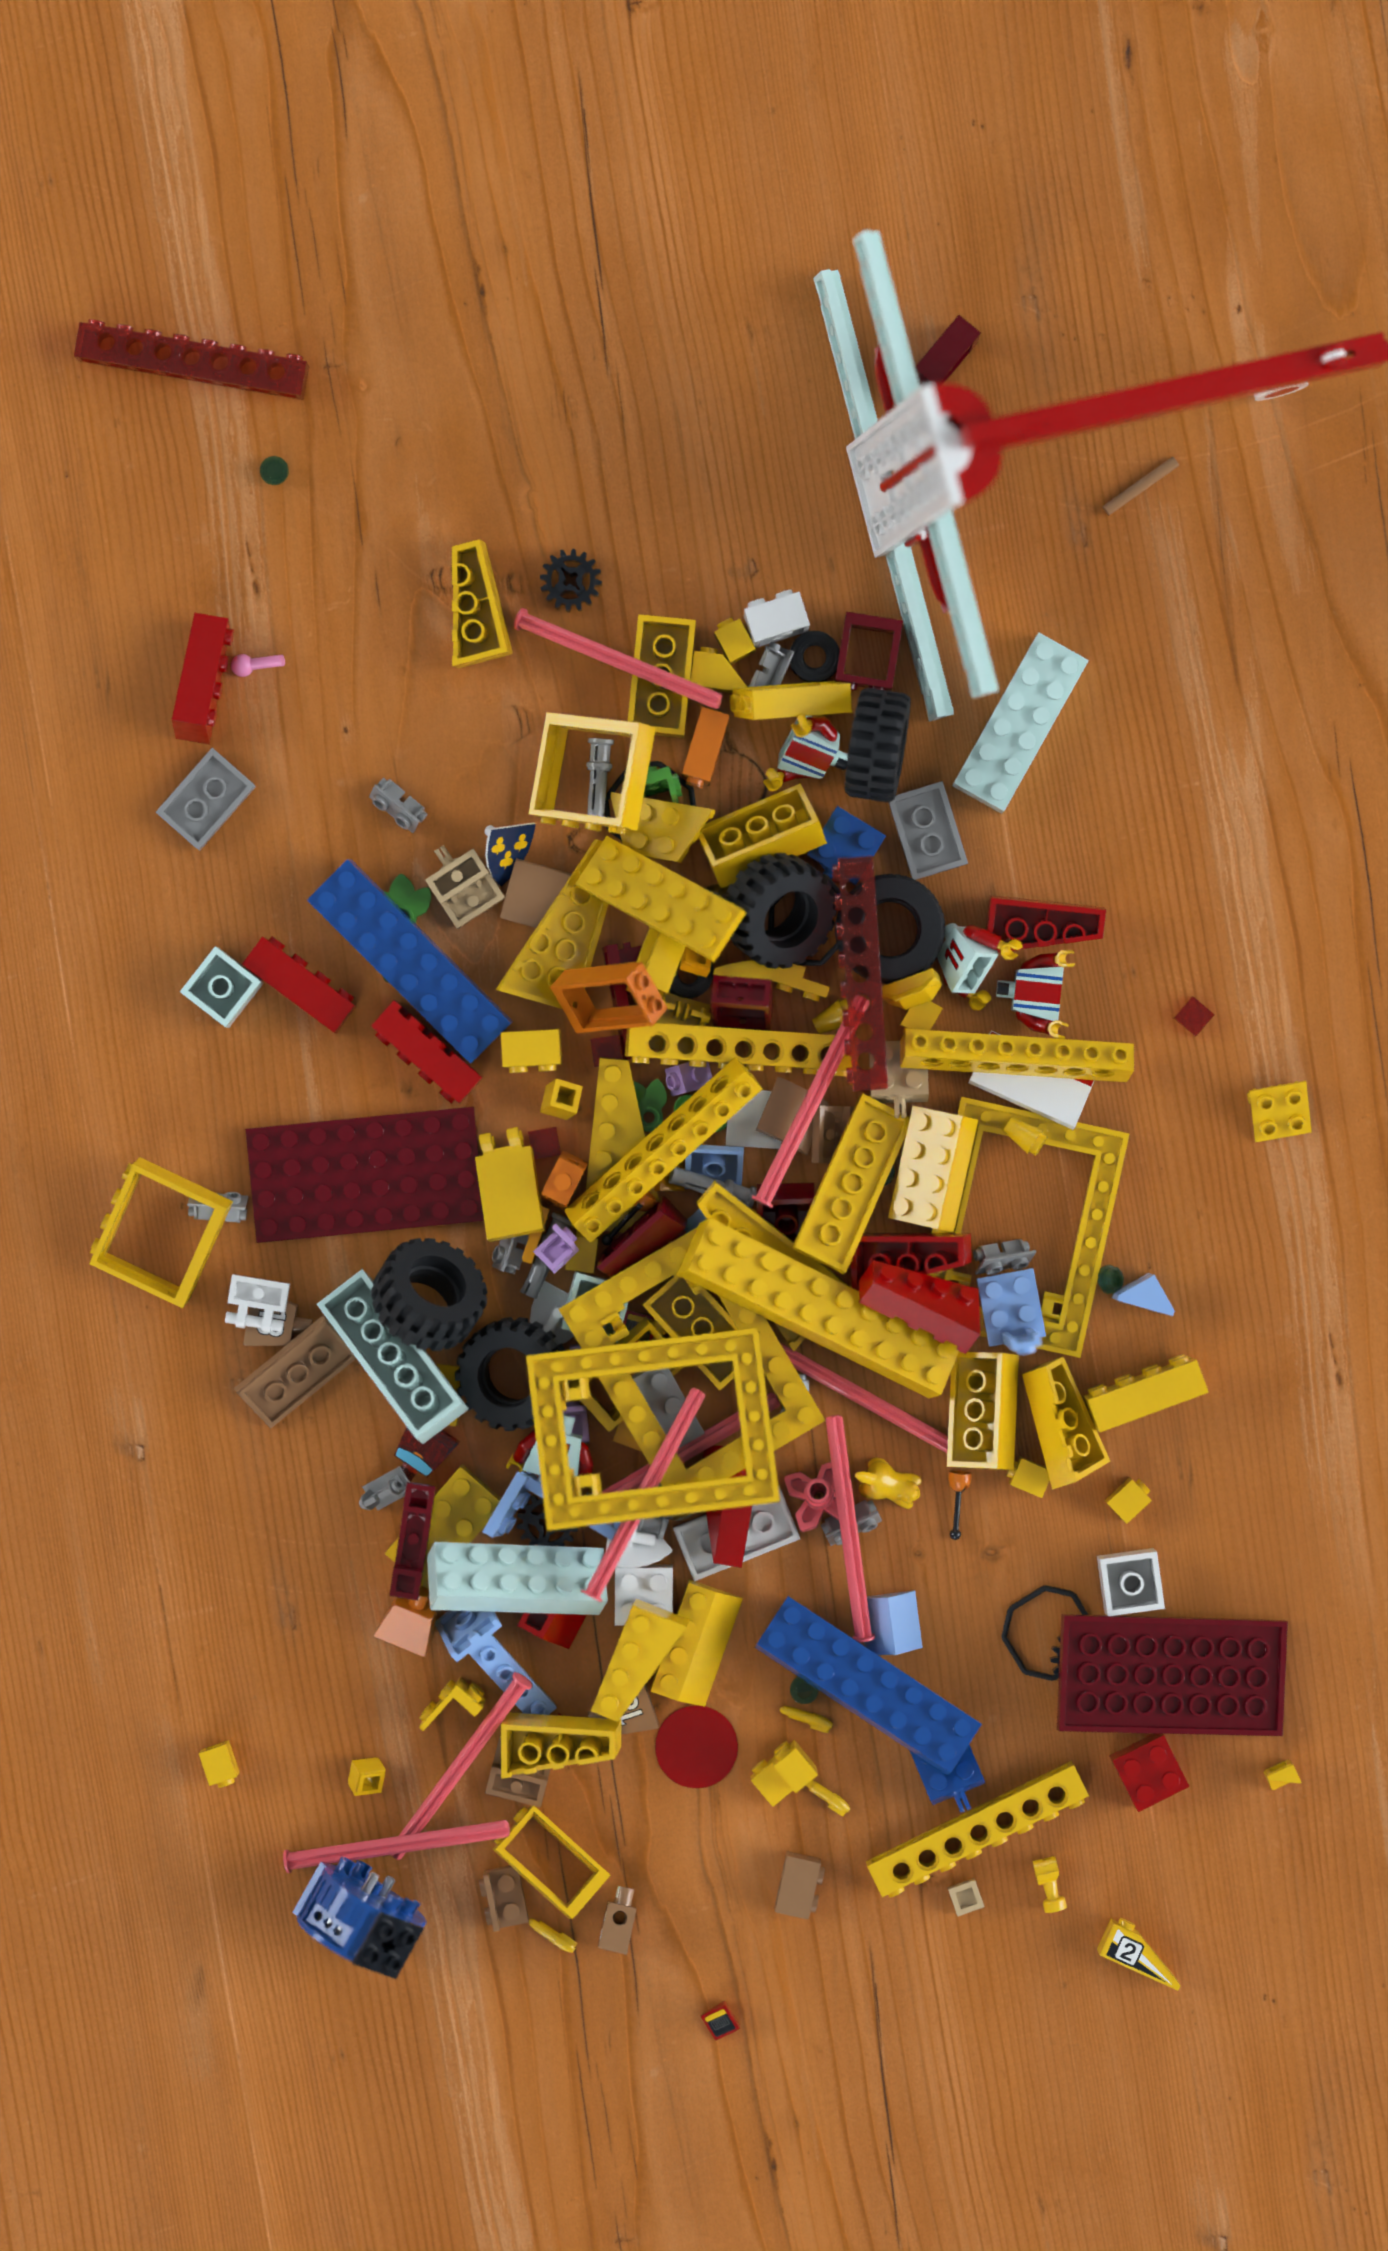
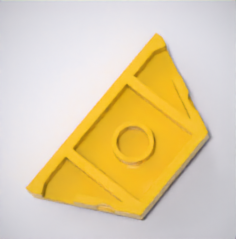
M611 792L610 797L615 817L617 818L622 794ZM643 797L638 830H625V835L620 834L622 844L645 857L681 863L688 854L690 846L702 834L700 830L709 818H713L716 810Z

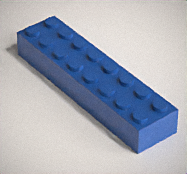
M347 859L307 899L470 1064L513 1022L352 859Z
M789 1596L754 1647L946 1775L953 1771L982 1725Z

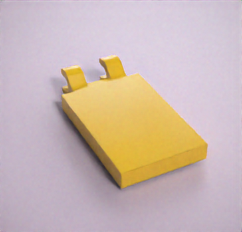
M518 1127L506 1129L510 1146L496 1148L495 1138L491 1136V1133L479 1135L483 1156L475 1157L486 1236L489 1242L545 1231L533 1148L531 1146L524 1147L523 1134L521 1130L519 1131Z

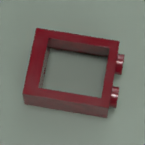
M958 315L915 366L916 377H918L917 380L920 385L919 388L931 384L945 383L977 345L981 332L962 316Z
M846 611L835 682L850 683L851 691H857V686L892 691L903 620ZM851 628L893 634L886 681L844 674Z
M714 975L711 995L713 1026L771 1031L773 1013L772 980ZM745 1019L746 1023L741 1024L739 1021Z

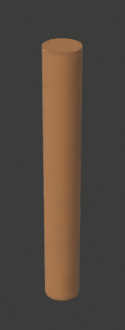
M1172 456L1102 506L1108 516L1177 468L1179 466L1177 460Z

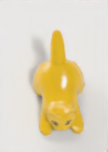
M872 1458L868 1462L869 1469L867 1472L862 1471L855 1474V1477L860 1482H863L859 1486L860 1494L868 1499L878 1500L887 1498L902 1508L910 1509L913 1507V1501L920 1497L918 1485L922 1482L921 1477L913 1473L896 1472L882 1458Z

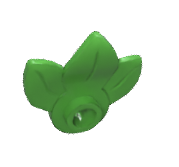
M399 874L394 879L389 893L385 892L415 923L417 917L426 913L430 907V888H421L415 891L411 881L403 874Z
M659 1079L652 1081L647 1088L634 1081L644 1131L651 1132L663 1122V1112L661 1109L667 1101V1093ZM646 1112L654 1114L653 1122L648 1123L644 1120Z

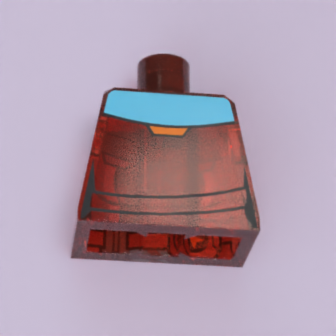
M406 1427L394 1456L403 1461L400 1468L411 1482L417 1472L428 1478L461 1441L442 1429L426 1443L422 1444Z

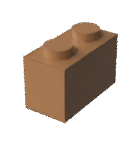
M789 1851L786 1852L774 1906L776 1913L809 1920L810 1912H816L819 1899L818 1895H814L816 1884L822 1885L825 1868L820 1867V1858Z

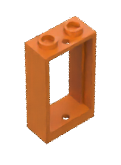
M642 961L564 970L550 987L576 1033L653 1026L668 1009ZM626 983L638 1005L596 1009L584 987Z

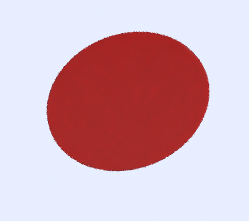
M688 1706L673 1712L662 1723L656 1737L655 1752L659 1766L672 1781L688 1788H705L720 1782L731 1771L737 1758L738 1740L733 1726L720 1712L706 1706Z

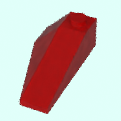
M713 1445L704 1451L703 1458L724 1446ZM746 1468L730 1478L747 1476ZM753 1506L706 1511L714 1564L742 1568Z

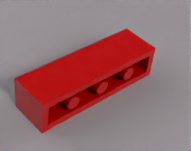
M262 936L242 965L333 1033L337 1034L357 1007L352 1003L355 997L343 988L336 991L329 985L332 980L320 971L313 974L306 968L309 963L296 953L291 957L282 951L285 945L273 936L269 940Z

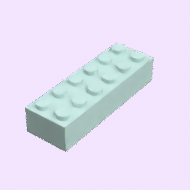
M1038 632L952 786L1002 814L1089 660Z
M361 1269L318 1302L317 1306L414 1437L424 1444L469 1408L426 1350L416 1349V1345L413 1344L408 1346L402 1343L401 1338L398 1336L394 1338L388 1332L389 1328L381 1324L378 1319L380 1314L375 1313L372 1305L374 1301L371 1297V1289L374 1286L373 1279Z
M434 1542L427 1556L430 1610L600 1615L608 1601L607 1586L600 1596L602 1602L584 1594L581 1590H586L604 1556V1548Z

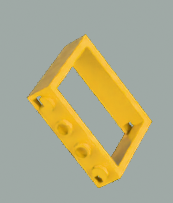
M547 712L528 814L540 817V823L556 825L557 820L562 821V826L579 828L580 823L585 824V829L602 831V826L608 827V832L625 835V830L637 831L656 728L637 722ZM568 730L632 737L617 818L554 810Z
M139 1157L133 1164H128L126 1171L122 1175V1179L126 1181L122 1189L118 1188L111 1200V1204L115 1206L112 1213H107L101 1223L100 1228L104 1231L101 1238H96L91 1246L90 1253L93 1256L89 1264L180 1308H184L193 1294L233 1201ZM141 1174L214 1209L180 1287L107 1253Z

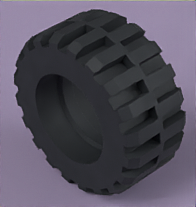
M865 688L860 691L852 725L845 774V793L850 797L881 802H890L895 799L901 775L910 716L911 699L905 693Z
M776 853L774 857L768 854L760 857L761 861L759 862L752 861L747 865L748 868L744 872L740 871L735 876L738 879L734 884H730L727 890L729 896L724 898V900L743 909L746 913L730 937L732 943L760 965H765L767 968L772 969L778 967L785 969L792 967V963L799 965L805 962V958L809 955L813 957L818 952L817 948L821 944L824 945L828 940L827 934L833 930L835 924L832 919L837 914V906L834 904L836 902L835 891L831 889L829 880L801 858L792 854L787 855L786 853ZM794 891L795 901L789 916L779 926L765 930V917L770 906L780 896Z
M417 1238L398 1245L395 1250H392L373 1281L374 1286L371 1289V1297L374 1300L372 1305L375 1313L380 1314L378 1319L381 1324L389 1328L388 1332L394 1338L398 1336L402 1339V1343L408 1346L410 1344L416 1345V1349L420 1350L430 1348L431 1351H442L443 1348L450 1349L455 1347L457 1343H462L483 1314L487 1304V1286L485 1282H482L484 1277L480 1269L477 1270L475 1268L476 1264L471 1257H465L463 1255L464 1251L458 1247L454 1249L450 1247V1243L445 1241L435 1242L433 1238H425L424 1241L421 1238ZM411 1283H421L435 1289L444 1298L447 1306H438L427 1302L417 1294Z
M507 1317L494 1321L474 1333L473 1337L463 1345V1353L458 1355L456 1364L459 1365V1369L455 1371V1381H460L461 1385L457 1388L458 1395L460 1397L465 1396L467 1400L465 1404L469 1408L468 1411L473 1409L477 1413L474 1418L481 1423L484 1420L489 1421V1427L498 1429L504 1427L505 1431H514L517 1428L523 1430L534 1425L531 1394L524 1399H511L501 1394L493 1385L489 1375V1363L494 1353L503 1348L519 1350L526 1356L566 1351L562 1343L557 1345L553 1340L556 1335L551 1330L546 1333L542 1330L543 1324L537 1321L529 1323L528 1318L523 1317L517 1319Z

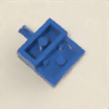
M837 806L822 829L827 844L810 850L807 857L819 863L824 869L823 873L828 875L831 880L834 876L841 877L856 886L886 835Z
M968 1745L949 1775H946L910 1751L932 1805L954 1797L960 1812H965L962 1800L966 1809H971L965 1792L985 1784V1780L970 1745Z

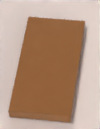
M322 1315L234 1389L271 1429L357 1358L331 1323Z

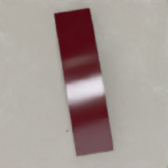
M407 1482L402 1521L389 1596L418 1600L436 1486Z

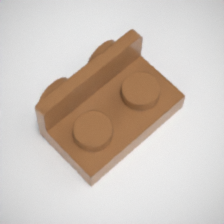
M511 1866L485 1870L483 1879L479 1880L482 1897L487 1896L489 1907L485 1908L487 1925H493V1930L496 1932L500 1931V1928L529 1923L520 1874Z

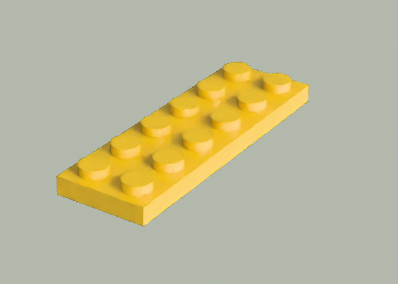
M608 836L605 837L575 883L584 891L715 962L746 914L743 909Z
M865 1094L859 1096L792 1249L842 1274L846 1273L906 1137L910 1120L909 1116L901 1118L900 1112L899 1118H895L893 1108Z

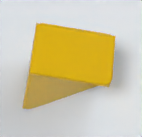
M376 1757L352 1760L348 1785L354 1796L381 1793L386 1769L380 1759Z
M1288 1759L1263 1772L1272 1790L1288 1783H1302L1293 1763Z

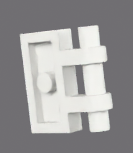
M232 1274L227 1303L239 1305L238 1313L226 1312L225 1323L236 1324V1328L245 1329V1326L260 1328L262 1332L270 1333L271 1330L282 1332L284 1321L273 1319L274 1311L286 1312L290 1283ZM248 1307L264 1309L263 1317L248 1315Z

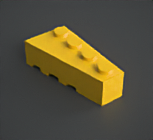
M478 539L452 546V666L462 668L512 655L513 651L486 543Z
M1064 1357L1040 1364L1022 1374L1052 1489L1077 1482L1109 1463L1108 1454Z

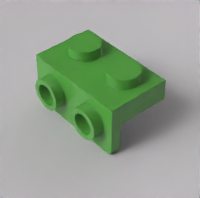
M656 766L649 767L643 797L669 791L672 802L679 803L678 797L683 795L677 773L671 774L669 766L657 769Z

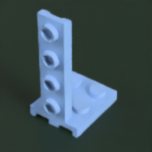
M1034 1268L976 1278L989 1347L1004 1344L1018 1354L1035 1352V1346L1041 1345L1040 1337H1045L1046 1333Z
M527 1471L517 1472L482 1532L492 1538L502 1536L504 1533L508 1534L516 1523L517 1519L514 1518L516 1511L519 1508L523 1509L531 1497L528 1491L543 1498L541 1476L537 1478L535 1474ZM621 1522L591 1525L589 1527L612 1540Z
M449 1610L436 1620L435 1626L449 1654L456 1662L469 1654L503 1692L513 1681L512 1675L514 1672L520 1673L530 1680L533 1687L530 1690L526 1689L515 1704L523 1713L549 1715L557 1708L552 1699L492 1635L502 1627L495 1612Z

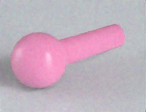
M239 654L233 658L231 669L235 675L246 677L256 669L284 666L285 659L283 655L251 659L246 654Z

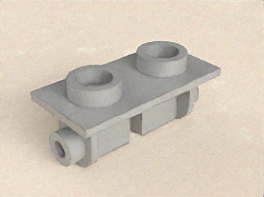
M770 642L769 646H765V651L759 662V665L763 666L764 669L763 671L756 670L748 687L780 685L794 655V651L781 648L779 644Z
M382 778L373 787L369 798L372 799L373 804L378 809L389 813L401 828L408 829L414 833L419 822L421 823L428 815L424 811L425 807L411 796L404 803L399 799L405 794V791L391 779L387 781L385 778Z
M237 1192L219 1194L233 1201L225 1222L240 1223L241 1220H246L247 1209L245 1208L249 1196H244ZM189 1197L187 1206H189L188 1216H194V1219L210 1220L214 1209Z
M529 1234L500 1240L499 1245L495 1247L492 1254V1267L503 1272L515 1274L516 1269H520L524 1252L523 1249L516 1248L517 1242L526 1245Z
M1022 1239L1002 1242L1001 1248L1003 1252H1000L997 1243L978 1246L973 1251L974 1260L980 1262L975 1274L987 1273V1275H994L1005 1269H1024L1036 1254V1250L1029 1251L1028 1241H1023Z
M400 1466L362 1487L365 1491L359 1500V1505L362 1509L372 1510L376 1507L377 1510H380L405 1496L406 1484L410 1481Z
M865 1499L854 1505L858 1533L861 1531L863 1533L875 1529L878 1523L882 1522L872 1500L867 1502ZM832 1516L824 1519L825 1523L821 1524V1527L830 1545H842L839 1521Z

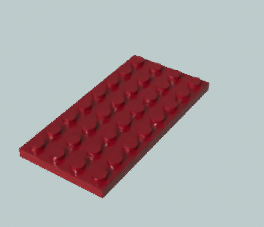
M474 1107L245 1129L256 1243L484 1221L475 1157L479 1156Z
M1062 1614L1056 1730L1064 1732L1283 1736L1288 1621Z

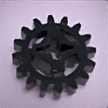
M572 549L570 555L567 556L564 550H560V558L557 559L553 555L550 556L551 566L548 564L543 565V569L547 571V574L540 575V580L547 584L541 587V591H549L550 594H548L546 600L550 602L555 599L556 609H559L563 604L567 612H570L571 607L575 605L578 611H582L581 604L583 602L591 606L590 596H599V593L594 588L602 586V581L595 579V577L601 574L600 569H592L596 561L592 559L587 562L586 552H583L579 557L576 556L575 549ZM576 562L581 565L575 568L567 567L565 563ZM556 570L559 575V582L555 587H552V576ZM564 572L567 575L569 574L570 577L577 576L576 583L578 589L571 584L564 585L566 583ZM589 574L590 585L586 591L583 586V579ZM567 593L575 594L577 598L565 599L561 596Z
M534 1494L531 1495L532 1504L527 1503L524 1507L526 1512H519L517 1515L518 1518L523 1519V1522L517 1525V1529H524L525 1531L520 1537L521 1540L529 1538L531 1540L529 1545L533 1546L537 1544L539 1546L558 1545L565 1547V1539L572 1542L574 1538L570 1531L577 1532L579 1527L547 1531L546 1535L544 1534V1523L540 1522V1519L546 1518L545 1510L540 1513L532 1512L535 1507L544 1504L543 1498L538 1499ZM529 1523L536 1526L540 1533L539 1538L531 1532ZM554 1532H564L558 1539L549 1541L550 1535Z

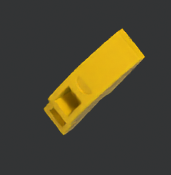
M754 960L742 961L715 968L713 973L719 976L771 979L772 982L777 983L776 989L792 993L793 989L804 992V998L819 1002L820 997L826 999L830 989L829 986L804 979L806 967L792 964L790 968L781 969L778 967L772 969L767 968L765 965H760Z

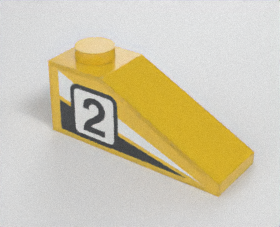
M1111 1918L1097 1948L1099 1955L1178 1991L1180 1988L1178 1980L1141 1934L1134 1929L1136 1925L1123 1918H1120L1119 1921Z

